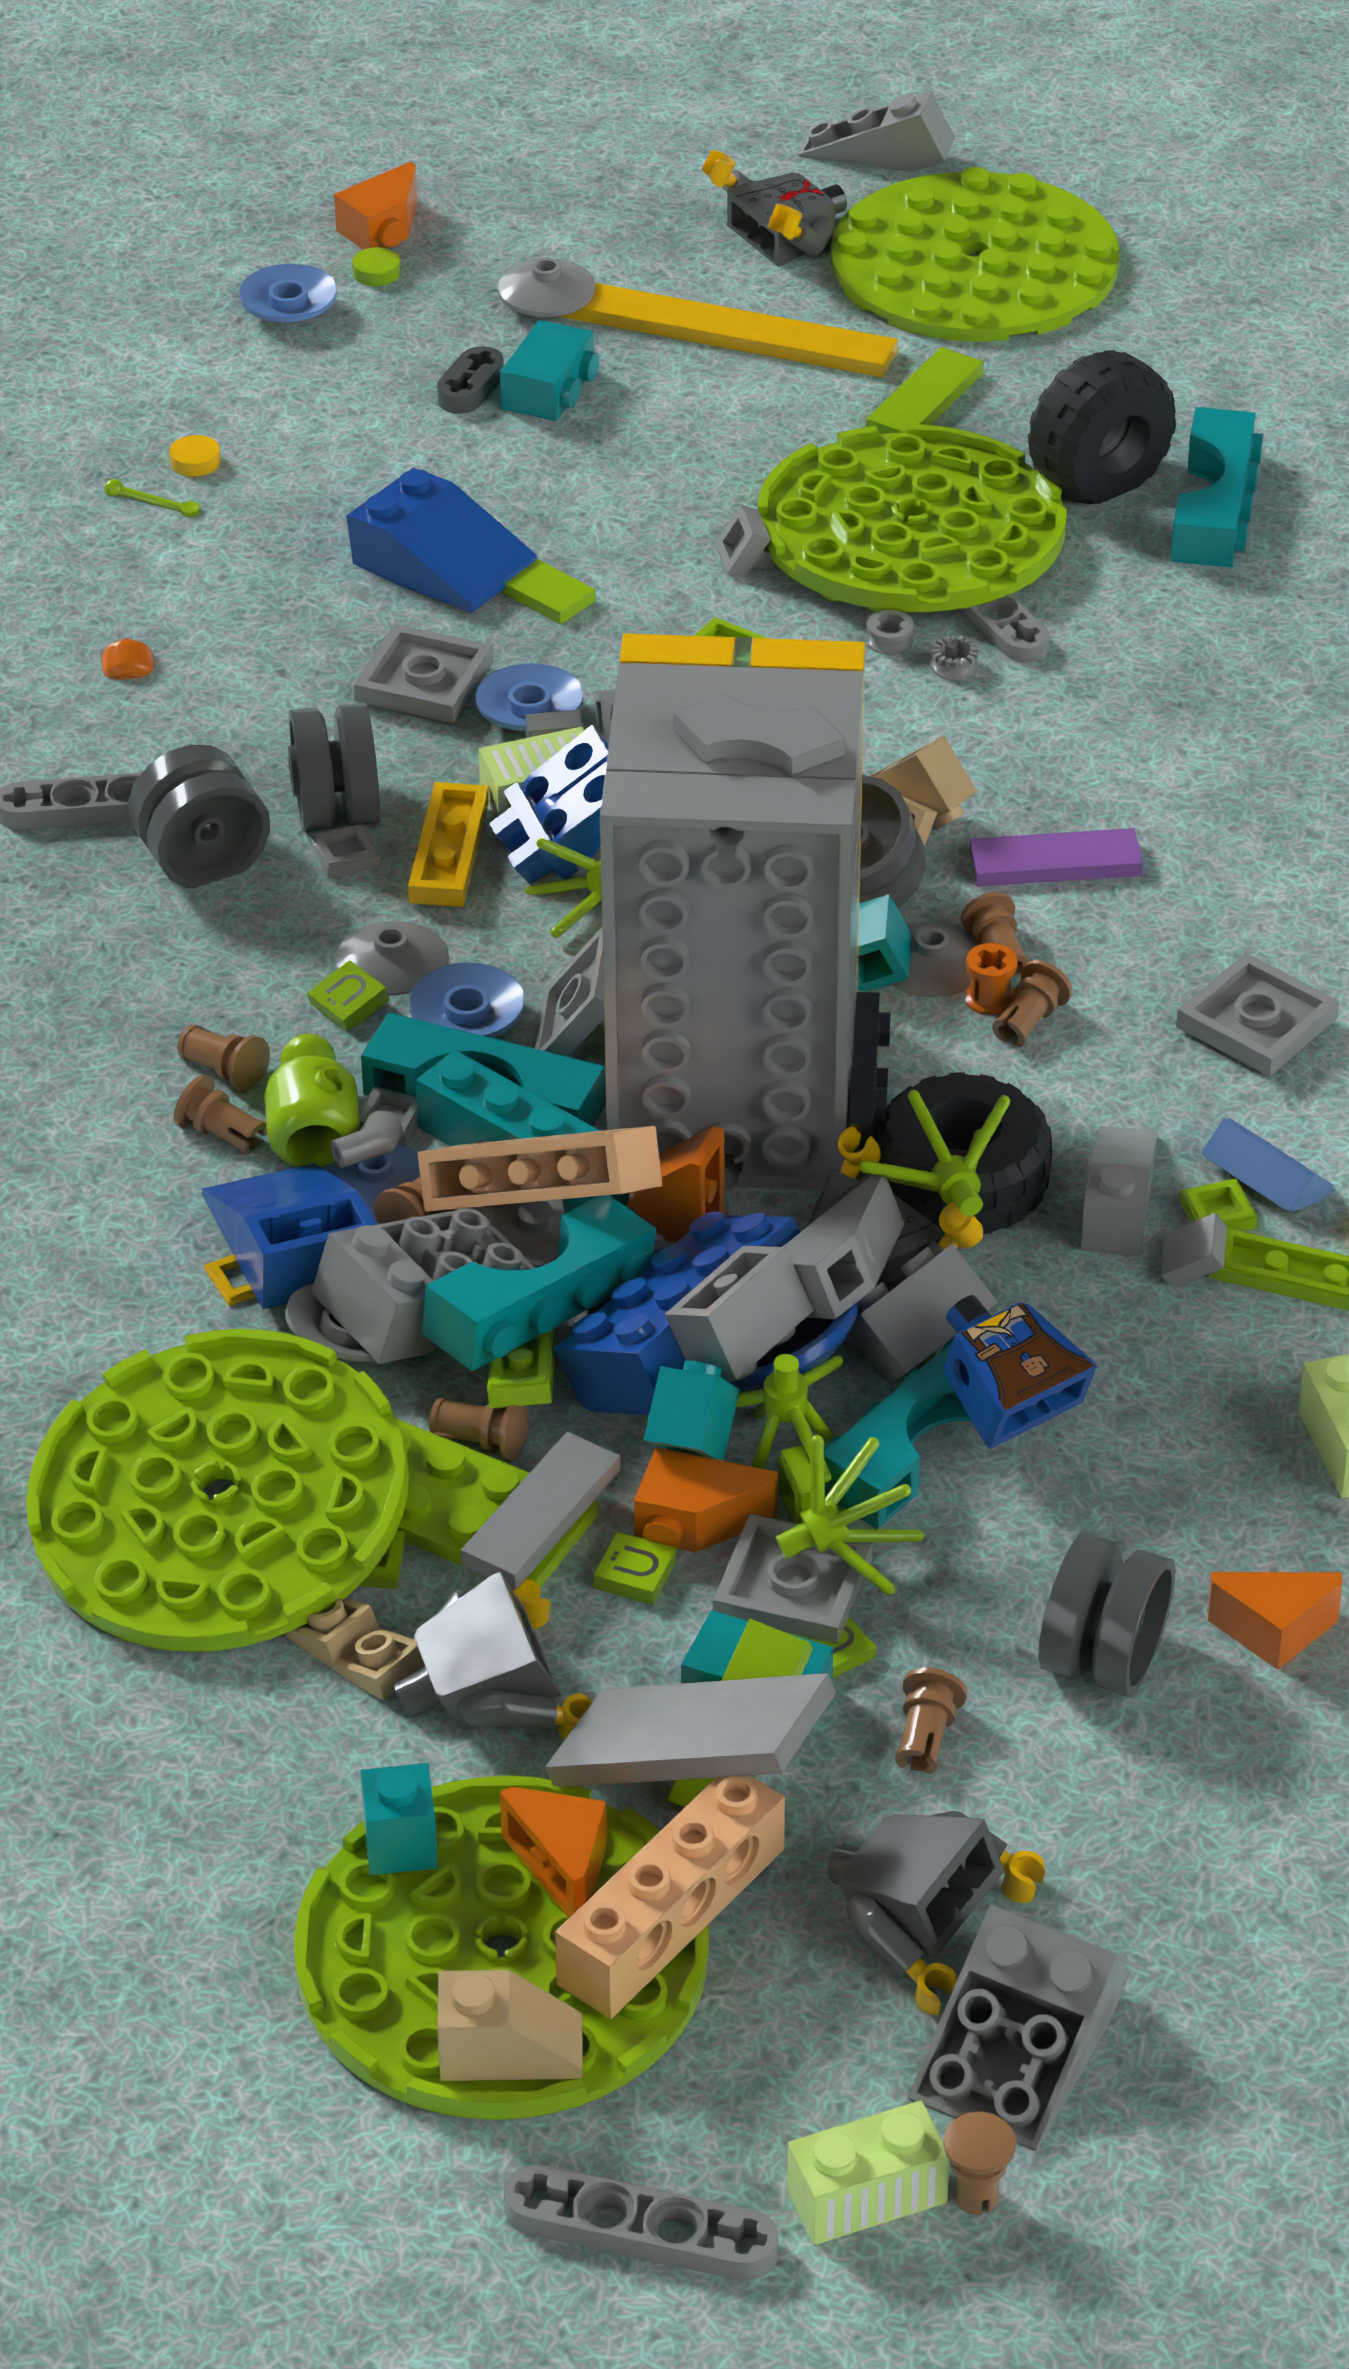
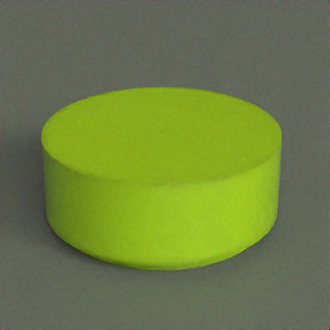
M374 247L361 250L352 259L353 277L359 283L368 286L390 284L396 281L401 274L400 257L396 252L387 248Z

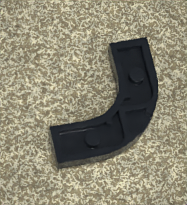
M856 992L849 1127H855L861 1134L857 1147H864L870 1136L874 1138L877 1123H885L888 1068L877 1067L878 1047H889L891 1013L879 1012L880 992Z

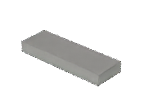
M566 1432L461 1549L462 1566L487 1578L500 1571L511 1588L516 1590L621 1471L620 1455Z

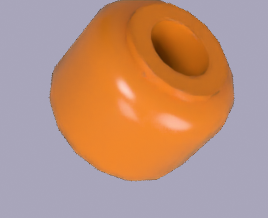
M129 638L111 643L104 649L101 656L103 674L108 678H115V680L142 678V676L149 675L154 667L152 650L145 643Z

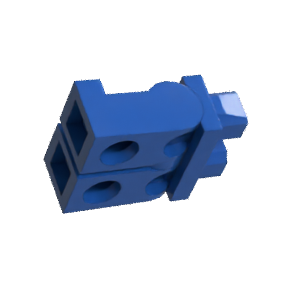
M592 725L532 772L522 787L516 782L505 790L504 793L512 807L490 823L496 836L511 852L508 858L513 867L529 884L541 879L552 869H555L564 880L578 872L576 864L536 846L537 839L545 838L590 858L600 848V810L609 743Z

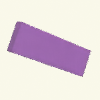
M1135 828L970 839L969 852L977 887L1142 876L1143 861Z

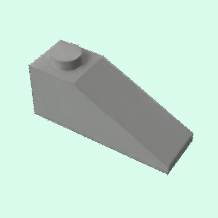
M1106 1126L1099 1127L1090 1160L1084 1198L1082 1251L1141 1257L1158 1132Z

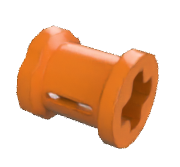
M984 943L973 947L968 952L966 968L967 972L971 975V986L966 989L965 1002L971 1010L979 1014L999 1015L1005 1011L1014 999L1011 977L1016 973L1018 960L1011 948L997 943Z

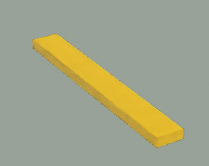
M595 283L594 297L585 307L574 313L558 316L878 377H884L898 351L897 338Z

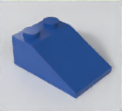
M410 469L346 515L353 564L397 585L471 613L505 588L506 582L537 560L536 553L456 484L432 475L425 470Z

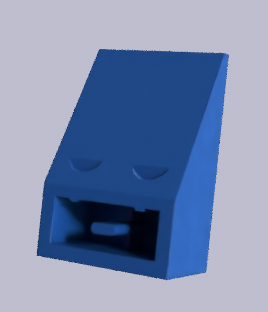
M315 1163L202 1188V1196L262 1310L285 1305L296 1290L306 1285L314 1284L329 1233L355 1229L365 1225H377L358 1190Z

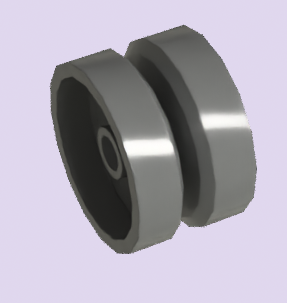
M366 702L338 705L333 718L334 740L328 741L325 718L317 707L289 710L291 746H288L289 772L293 797L296 796L303 831L331 828L335 820L334 793L339 792L341 794L344 815L351 825L380 823L377 761L371 718Z
M190 744L168 751L147 766L135 781L128 800L129 822L169 880L185 888H197L243 873L250 868L262 853L270 833L268 809L229 754L212 745Z
M862 775L860 903L889 894L896 907L899 908L918 890L926 870L925 847L901 793L883 779Z
M1081 1532L1072 1542L1062 1561L1045 1610L1039 1639L1038 1659L1041 1669L1069 1678H1079L1091 1666L1097 1687L1126 1696H1134L1159 1648L1169 1616L1176 1574L1174 1559L1145 1550H1136L1123 1563L1118 1542Z

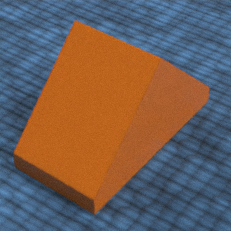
M1211 1572L1207 1609L1208 1621L1278 1670L1338 1622L1343 1584L1342 1572Z
M511 1786L500 1792L502 1837L566 1916L570 1918L593 1896L607 1848L606 1801Z

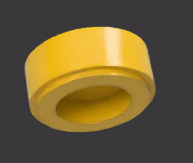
M203 435L185 436L176 440L170 446L171 467L181 475L191 477L207 475L215 471L221 464L220 446L211 437Z

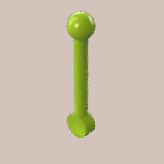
M110 479L104 486V491L108 496L121 495L179 511L185 517L197 516L201 511L200 504L195 501L176 502L125 487L118 479Z

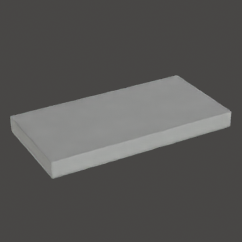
M829 1673L602 1689L545 1766L552 1785L559 1787L782 1774L837 1692Z

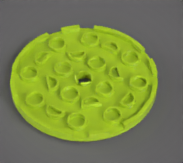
M970 167L962 172L930 174L897 182L868 195L846 212L834 230L831 240V267L834 277L837 278L844 289V294L864 312L870 310L876 315L887 319L888 324L893 327L945 340L973 342L1009 340L1011 335L1034 331L1039 335L1070 324L1072 318L1086 310L1096 308L1112 290L1117 279L1119 244L1111 225L1104 216L1076 195L1057 186L1036 180L1033 175L1028 173L1011 175L989 172L981 167ZM975 251L980 252V256L966 255L970 253H975Z
M908 424L907 433L878 434L877 426H870L837 433V442L820 448L810 443L782 460L770 472L759 493L758 511L771 539L766 547L771 553L770 558L800 584L820 593L824 599L843 601L867 607L875 613L882 610L902 612L948 611L968 608L1003 598L1032 584L1043 575L1057 559L1065 541L1067 508H1064L1062 503V490L1059 485L1051 480L1049 481L1038 471H1035L1033 467L1025 463L1026 454L991 437L950 427Z
M260 1329L213 1330L184 1336L186 1344L169 1348L151 1356L148 1350L144 1349L103 1372L104 1382L86 1395L80 1402L72 1399L55 1419L41 1442L28 1479L26 1496L27 1522L33 1546L45 1576L63 1601L83 1619L100 1630L122 1640L156 1649L204 1652L245 1647L291 1632L309 1623L308 1616L313 1613L323 1614L336 1605L335 1600L339 1597L343 1600L353 1592L382 1559L395 1537L403 1517L409 1482L406 1448L390 1402L365 1371L358 1373L349 1365L338 1360L334 1350L312 1340L288 1333ZM219 1479H226L235 1484L231 1485L223 1493L215 1494L213 1500H209L208 1495L202 1492L205 1487Z
M507 1775L470 1778L433 1786L431 1788L435 1812L438 1868L370 1875L363 1820L342 1838L343 1847L328 1862L325 1868L318 1867L304 1892L297 1913L294 1932L296 1977L302 2003L315 2031L331 2053L351 2072L390 2097L421 2109L469 2119H522L561 2112L604 2097L645 2072L669 2050L692 2018L703 1993L708 1973L709 1926L707 1925L610 2020L557 1985L555 1931L569 1918L502 1837L501 1791L512 1786L592 1799V1790L582 1786L559 1787L553 1786L550 1779ZM606 1804L607 1848L594 1894L660 1832L648 1819L628 1806L621 1812ZM502 1935L510 1936L519 1941L515 1947L505 1951V1957H498L497 1950L485 1945L491 1938ZM511 1970L582 2013L583 2079L440 2081L437 2033L438 1971Z

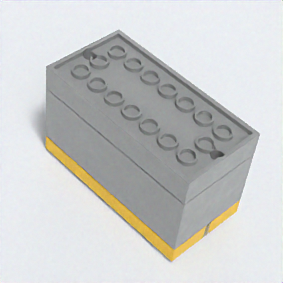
M623 633L600 810L607 1130L655 1126L658 1152L661 1153L711 1126L724 1128V1187L822 1191L833 1168L840 1170L845 1161V1158L838 1149V1139L840 1134L849 1128L851 1067L853 1066L856 992H858L865 642ZM724 693H728L732 698L743 704L764 710H794L812 705L845 737V755L792 776H788L775 766L754 760L733 759L708 764L673 730V712Z

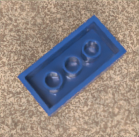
M722 1212L707 1213L694 1220L689 1226L690 1232L675 1245L657 1252L651 1259L652 1265L638 1277L619 1285L612 1292L613 1298L601 1309L578 1320L572 1327L573 1333L556 1346L554 1351L580 1405L592 1412L649 1415L660 1366L683 1370L684 1362L686 1361L664 1314L742 1246H784L800 1233L794 1217L765 1216L761 1212L746 1216L723 1215Z

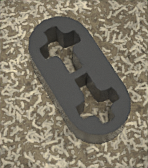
M485 346L473 347L464 351L437 383L439 406L447 412L457 414L468 413L480 407L500 383V371L504 367L503 354L497 349Z

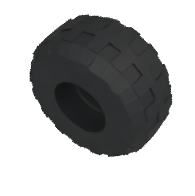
M1106 350L1093 353V355L1082 356L1073 361V364L1068 368L1062 369L1039 397V403L1035 411L1032 412L1029 422L1031 427L1028 434L1029 455L1031 456L1032 466L1035 471H1038L1049 481L1051 480L1059 485L1062 490L1061 494L1071 501L1074 500L1084 504H1101L1140 487L1148 478H1151L1157 471L1163 457H1166L1171 447L1172 435L1175 434L1176 409L1173 392L1169 389L1167 382L1150 366L1126 352Z
M957 1072L940 1077L934 1075L922 1079L919 1084L913 1087H907L894 1097L886 1107L885 1123H877L874 1140L878 1143L881 1153L878 1163L932 1172L939 1159L908 1099V1093L911 1090L919 1092L950 1154L966 1157L975 1131L983 1127L998 1099L1002 1095L1008 1096L1010 1104L979 1158L975 1172L981 1182L978 1194L982 1199L983 1206L980 1212L974 1216L982 1224L983 1235L991 1234L996 1230L1006 1229L1023 1220V1217L1032 1210H1035L1042 1202L1043 1195L1046 1189H1048L1052 1165L1051 1129L1046 1122L1045 1114L1039 1106L1035 1105L1017 1087L1010 1083L1005 1084L997 1081L995 1077L983 1074L978 1076ZM888 1180L893 1194L941 1229L939 1217L947 1204L942 1200L938 1192Z

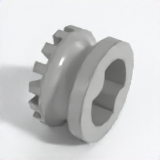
M882 610L872 614L867 620L868 636L866 641L873 651L885 655H895L906 652L912 647L914 642L912 636L914 623L908 614L897 610Z
M950 635V639L947 636H943L942 641L937 639L935 644L933 643L931 657L933 660L931 661V669L934 674L943 679H967L978 670V662L976 660L978 659L979 647L969 637L964 641V636L961 635L959 639H955V635Z

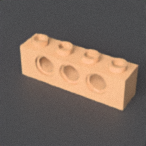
M655 1126L464 1144L417 1152L425 1212L614 1195L663 1186Z
M752 1776L715 1778L555 1931L557 1985L611 2020L784 1850L785 1796Z

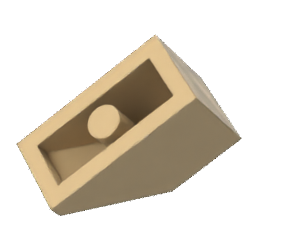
M944 735L870 775L871 777L883 779L896 788L902 796L936 811L937 815L933 823L936 830L964 814L960 804L978 792Z
M511 1970L438 1971L437 2033L440 2081L583 2079L582 2013Z

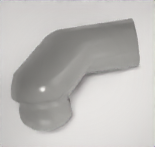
M376 1111L367 1117L360 1131L332 1140L331 1148L337 1165L340 1168H344L394 1151L402 1135L401 1121L391 1112Z

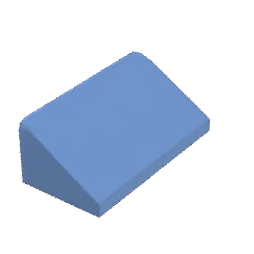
M1231 1118L1222 1119L1202 1152L1205 1158L1287 1211H1296L1320 1202L1336 1190L1333 1188L1334 1185Z

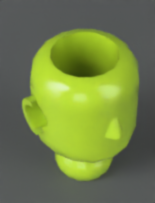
M300 1034L293 1037L284 1046L280 1057L281 1066L270 1076L264 1095L267 1134L271 1149L284 1163L294 1167L315 1163L323 1167L335 1161L331 1148L332 1140L358 1132L361 1129L358 1089L354 1075L336 1061L334 1049L325 1038L317 1034Z

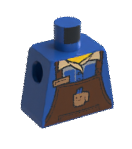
M970 1295L958 1301L948 1311L946 1320L958 1334L953 1339L944 1365L945 1376L983 1442L989 1449L1083 1403L1097 1366L1031 1305L1019 1302L992 1316L975 1295Z

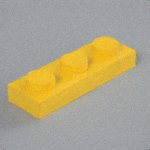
M434 782L408 883L409 903L453 907L465 906L489 806L488 785Z

